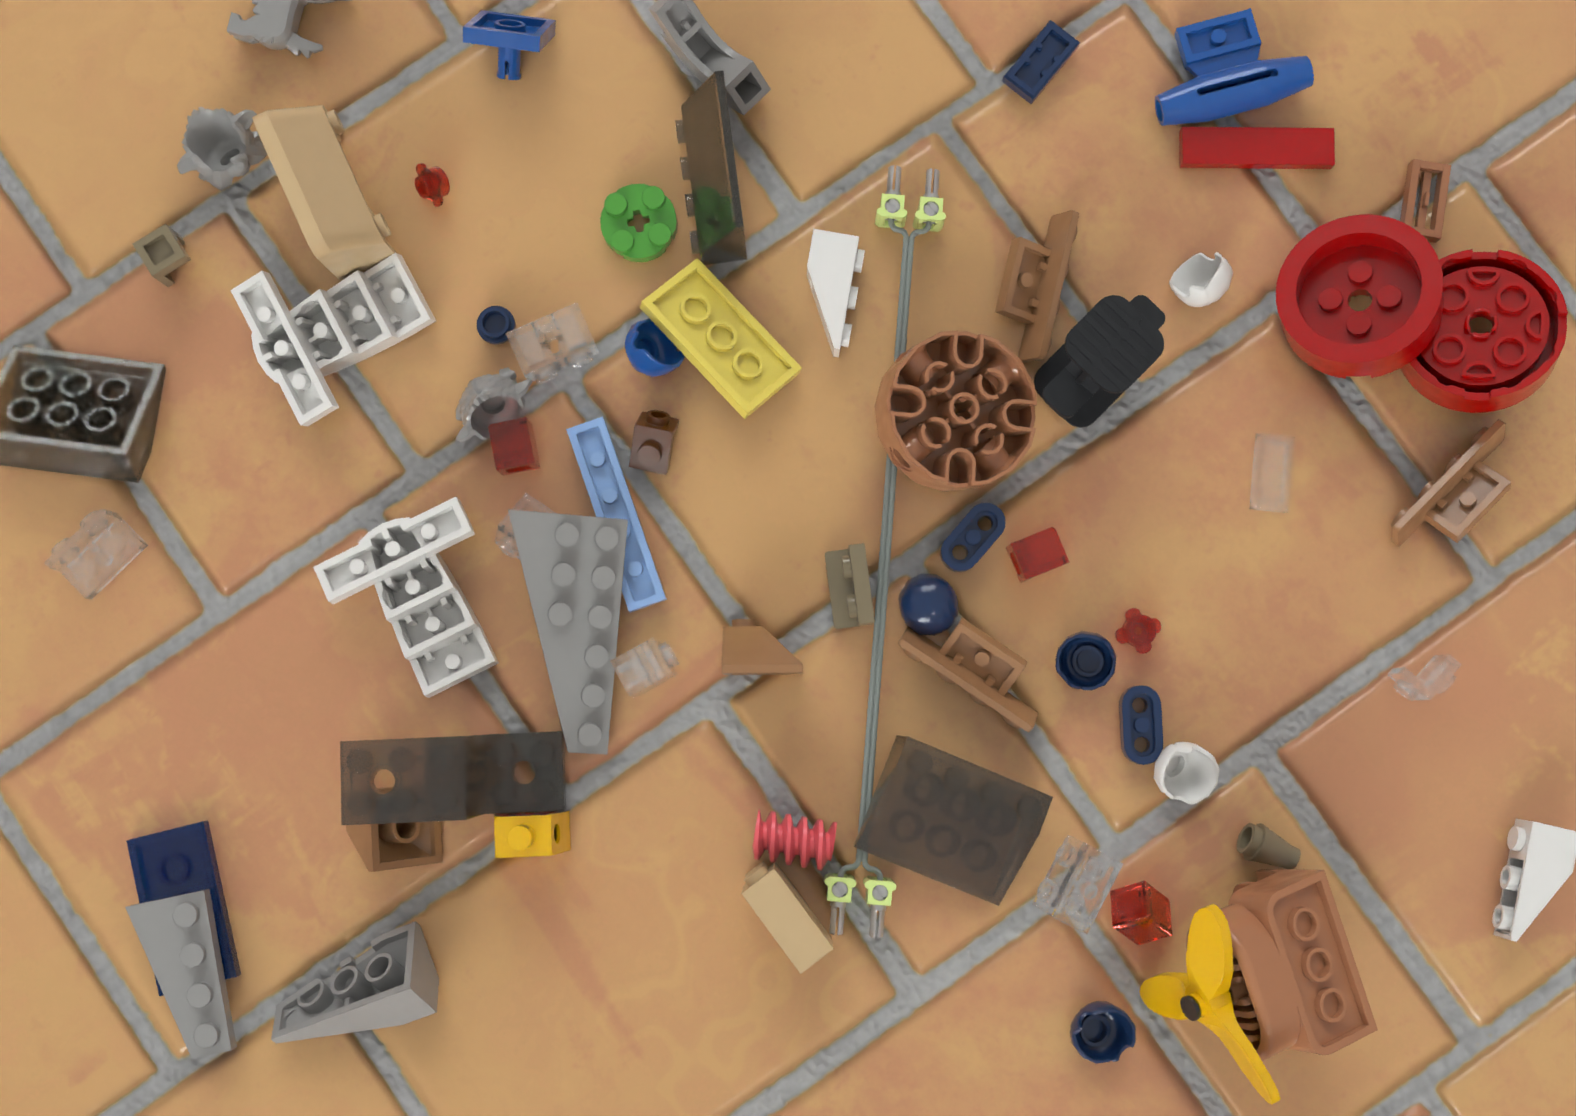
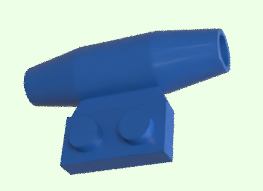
M1251 8L1176 28L1174 36L1183 66L1195 78L1156 95L1155 110L1160 125L1167 126L1209 122L1262 108L1311 87L1314 82L1313 67L1308 56L1258 60L1261 39Z

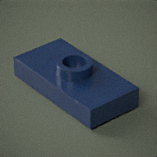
M1050 20L1004 75L1002 82L1032 105L1078 49L1080 42Z

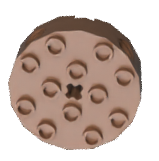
M968 331L939 332L900 354L882 377L874 406L878 437L892 464L915 483L942 492L974 489L987 485L1011 472L1032 446L1036 428H1033L1036 419L1034 406L1037 405L1035 385L1021 359L998 339L984 334L976 335ZM955 407H956L957 410L959 411V412H957L956 414H955V412H954Z

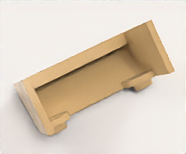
M324 105L264 111L252 117L256 130L311 251L330 272L342 281L357 270L366 272L396 252L386 239L387 236L391 235L386 220L381 213L374 215L368 207L342 150L340 135L345 130L334 109L328 112Z

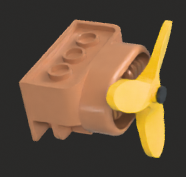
M1260 869L1255 871L1258 881H1246L1236 885L1227 906L1220 909L1217 905L1211 904L1199 909L1194 914L1186 938L1187 973L1165 972L1157 974L1145 980L1139 990L1142 1001L1153 1012L1176 1020H1197L1209 1028L1226 1046L1239 1068L1257 1092L1271 1105L1280 1101L1281 1098L1270 1073L1262 1061L1286 1049L1318 1055H1329L1378 1030L1325 870Z

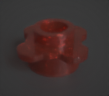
M424 163L417 164L416 172L418 177L415 178V188L418 194L423 199L431 200L435 207L441 206L443 204L442 197L448 195L450 191L447 175L438 166L427 169Z
M1137 608L1129 609L1125 612L1126 620L1122 628L1117 629L1115 632V638L1120 644L1128 643L1135 647L1136 651L1140 654L1148 653L1152 648L1151 642L1155 639L1156 633L1161 631V623L1156 618L1151 619L1146 615H1141L1140 610ZM1135 628H1141L1142 632L1140 635L1135 633Z

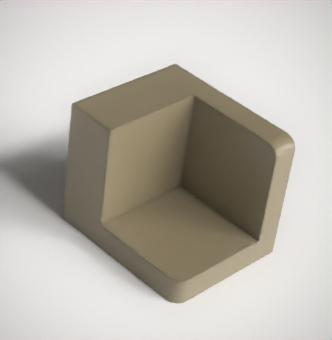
M167 224L133 243L134 248L150 274L167 287L175 283L169 273L191 260L183 248L185 241Z

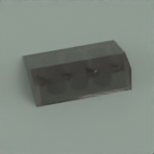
M723 70L715 71L681 105L683 120H675L678 144L686 143L687 156L680 157L683 180L691 181L692 193L685 194L688 217L695 216L697 230L689 231L692 254L700 253L701 262L704 265L747 260Z
M13 345L0 372V465L139 483L152 451L166 373L165 365Z
M897 735L853 847L999 906L1040 834L1053 797L911 737Z

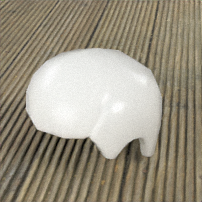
M1218 252L1214 253L1215 259H1211L1203 253L1195 254L1173 273L1169 281L1170 288L1188 306H1207L1218 301L1229 289L1233 270L1228 261Z
M1176 742L1175 744L1168 745L1160 753L1155 762L1153 778L1160 791L1165 793L1170 799L1181 800L1192 805L1200 802L1212 793L1218 784L1220 768L1215 757L1197 744Z

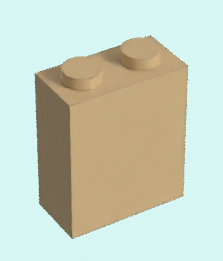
M763 861L745 875L744 881L746 884L743 886L741 894L800 974L834 949L832 937L776 862L767 866Z

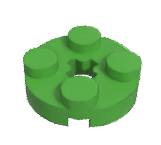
M631 184L618 189L615 193H611L606 197L600 217L601 231L607 245L617 254L623 256L624 259L631 262H648L660 257L677 234L678 223L674 206L664 195V192L656 186ZM638 214L650 220V223L644 224V231L637 232L635 226H628L629 221L634 220V216Z

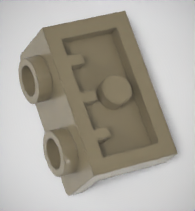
M865 543L849 545L848 549L826 552L825 562L834 628L842 629L873 625L875 619Z

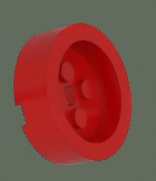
M1360 214L1346 216L1317 227L1302 238L1290 251L1280 269L1276 283L1277 311L1289 345L1309 366L1338 378L1346 379V376L1360 377L1370 375L1371 378L1402 368L1414 360L1432 341L1443 315V273L1435 250L1427 239L1411 226L1399 220L1381 215ZM1352 296H1370L1372 302L1367 309L1355 311L1350 308L1349 302Z
M1473 249L1439 259L1444 287L1442 319L1432 341L1414 360L1400 368L1402 373L1422 396L1433 403L1455 411L1467 413L1493 412L1511 407L1535 393L1548 379L1566 341L1568 311L1558 285L1539 265L1509 251L1498 249V252H1473ZM1483 317L1491 322L1492 329L1490 333H1472L1469 322L1474 318Z

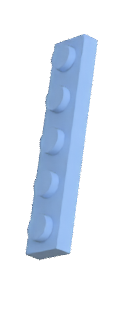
M600 417L566 429L596 517L628 520L622 593L628 611L631 613L667 600L605 419Z

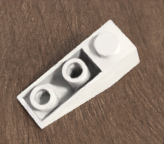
M813 229L807 263V279L833 357H839L841 346H849L852 324H846L845 319L847 309L855 310L859 287L851 286L853 273H861L865 250L858 249L859 236Z
M1515 819V824L1510 829L1507 837V845L1510 849L1507 865L1503 867L1500 874V886L1502 888L1500 903L1495 907L1492 916L1495 936L1517 942L1572 874L1576 859V831L1534 821Z

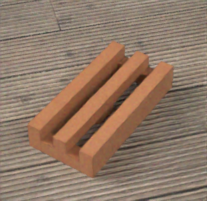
M1413 159L1408 163L1400 221L1417 230L1428 239V242L1436 243L1442 237L1451 165ZM1421 170L1422 177L1414 227L1412 226V222L1414 215L1419 172ZM1433 172L1437 173L1430 229H1426L1425 221Z

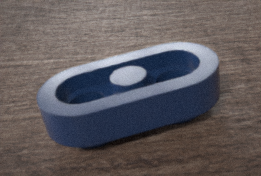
M980 503L974 506L942 543L940 557L943 564L954 572H964L971 569L1003 533L1006 520L1002 510L991 503ZM979 518H988L991 522V528L987 531L981 530L977 524ZM956 546L963 547L966 550L965 559L958 560L954 558L952 554L953 548Z
M1132 686L1123 692L1119 700L1121 749L1129 761L1147 765L1155 762L1163 750L1161 700L1157 692L1148 686ZM1136 698H1141L1145 705L1140 713L1135 712L1132 707V703ZM1139 737L1144 738L1147 743L1146 749L1142 752H1138L1134 747V742Z

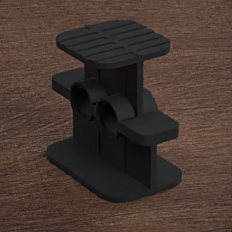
M1117 295L1104 297L1069 331L1065 343L1038 369L1034 377L1036 392L1070 425L1082 428L1093 424L1161 356L1164 349V338L1158 329L1165 322V314L1145 295H1138L1130 302Z

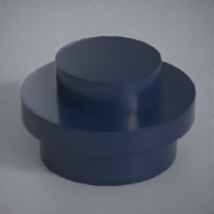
M488 307L480 313L477 319L479 335L490 344H503L510 340L515 332V319L511 312L504 307Z

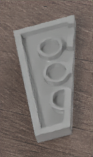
M210 889L125 907L191 1058L232 1051L237 1048Z

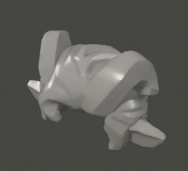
M198 107V110L193 109L191 116L187 117L188 124L186 125V132L182 140L184 145L182 147L186 154L181 157L177 164L179 173L184 174L197 170L200 172L199 178L201 180L208 181L220 191L231 186L234 177L244 176L249 172L251 165L258 164L267 156L258 132L250 130L253 123L252 117L257 115V113L253 110H243L234 115L223 108L220 110H210L203 107Z
M507 367L500 369L499 374H487L469 381L455 411L456 419L462 421L464 425L456 436V441L463 442L474 435L486 440L489 432L487 428H493L499 423L510 421L511 426L517 424L520 420L518 405H520L521 410L524 409L525 400L523 395L532 384V379L517 383L515 371Z

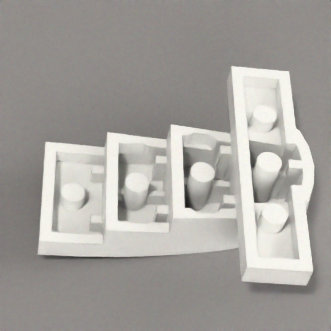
M396 252L366 272L355 271L328 291L317 290L290 311L268 272L260 271L231 290L252 331V345L258 363L265 373L280 385L299 424L307 427L339 408L324 376L363 361L436 322L404 258Z
M457 497L413 518H398L382 523L369 531L358 542V545L313 567L328 602L332 604L375 585L386 620L392 624L405 659L410 661L422 692L427 698L499 663L470 604L439 552L475 535L461 501Z

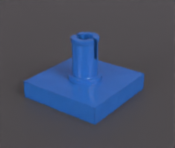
M481 10L463 26V43L498 47L497 77L505 79L506 75H508V80L521 79V50L540 52L555 36L556 20Z

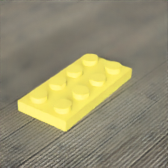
M698 258L641 301L640 309L744 419L794 379L802 369Z

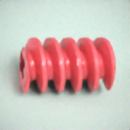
M759 809L752 845L754 859L760 860L764 851L768 850L770 862L775 863L780 853H784L786 865L791 866L796 855H799L802 868H807L811 859L815 858L817 870L822 871L827 861L832 859L837 822H833L829 830L825 832L823 820L817 819L813 828L809 829L807 817L802 816L795 827L793 826L791 814H786L781 824H778L776 812L770 811L766 820L762 821Z

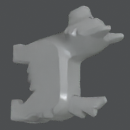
M252 0V3L256 5L253 8V13L256 15L243 20L239 14L231 12L227 32L237 40L249 44L260 43L271 50L288 49L296 56L302 53L308 59L312 53L315 54L323 51V45L304 39L297 34L304 6L308 3L325 4L335 1L352 0Z

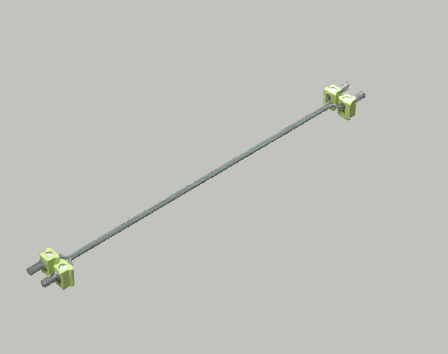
M894 165L888 167L887 191L885 194L882 193L880 208L876 212V226L891 228L894 232L903 235L894 362L900 354L906 352L914 239L917 235L925 234L928 231H941L946 218V214L943 212L944 198H939L938 195L940 176L938 169L934 170L933 193H931L932 168L926 171L924 197L920 196L918 209L913 221V228L916 230L912 231L910 236L903 229L907 218V210L904 209L905 195H901L900 192L902 170L900 166H896L894 190H892ZM888 454L886 459L856 861L853 864L841 867L839 873L824 875V882L827 885L826 898L827 901H831L829 933L835 935L837 907H839L837 935L843 934L846 903H851L852 888L856 886L854 876L844 873L857 869L862 862L863 867L867 871L877 875V877L867 876L863 879L866 888L865 900L867 904H870L871 909L869 936L875 938L877 911H879L877 939L883 937L886 906H891L892 891L897 888L891 878L883 877L881 870L868 864L897 467L892 464Z

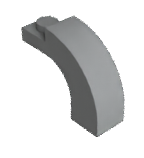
M657 0L649 8V11L664 31L661 34L678 58L698 80L730 108L745 115L771 90L755 63L734 51L716 34L693 0Z

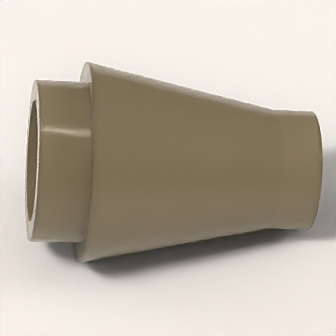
M1248 823L1240 832L1237 840V851L1242 853L1244 858L1249 861L1274 865L1285 869H1294L1300 860V849L1290 845L1262 823L1256 825Z

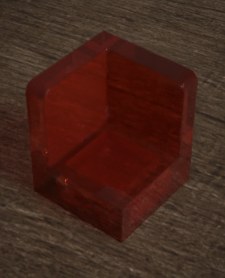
M527 417L493 423L488 426L495 467L501 475L505 476L541 468L533 425Z
M1054 527L1013 542L1006 547L1020 583L1069 563Z
M1145 880L1110 891L1112 927L1137 945H1142L1173 936L1170 901Z

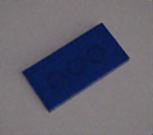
M208 820L126 840L139 903L210 889L225 980L241 975ZM155 976L158 994L163 996L164 994Z

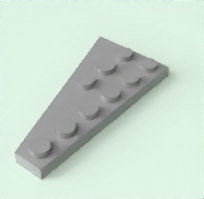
M508 509L567 751L569 753L607 755L628 520Z

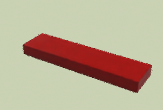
M1182 127L1179 131L1180 168L1332 169L1335 166L1334 128Z

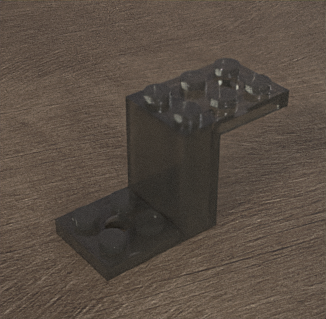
M562 731L340 741L341 825L468 820L484 814L566 810L565 747ZM521 761H528L535 768V777L528 784L519 782L515 777V768ZM382 769L389 770L395 778L394 787L388 793L380 792L374 784L375 775Z

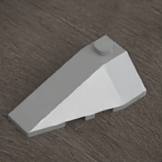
M415 921L381 934L370 942L372 948L356 959L349 956L339 963L341 969L324 981L316 978L276 1005L271 1040L275 1043H283L400 1026L437 1013L439 977L420 925Z

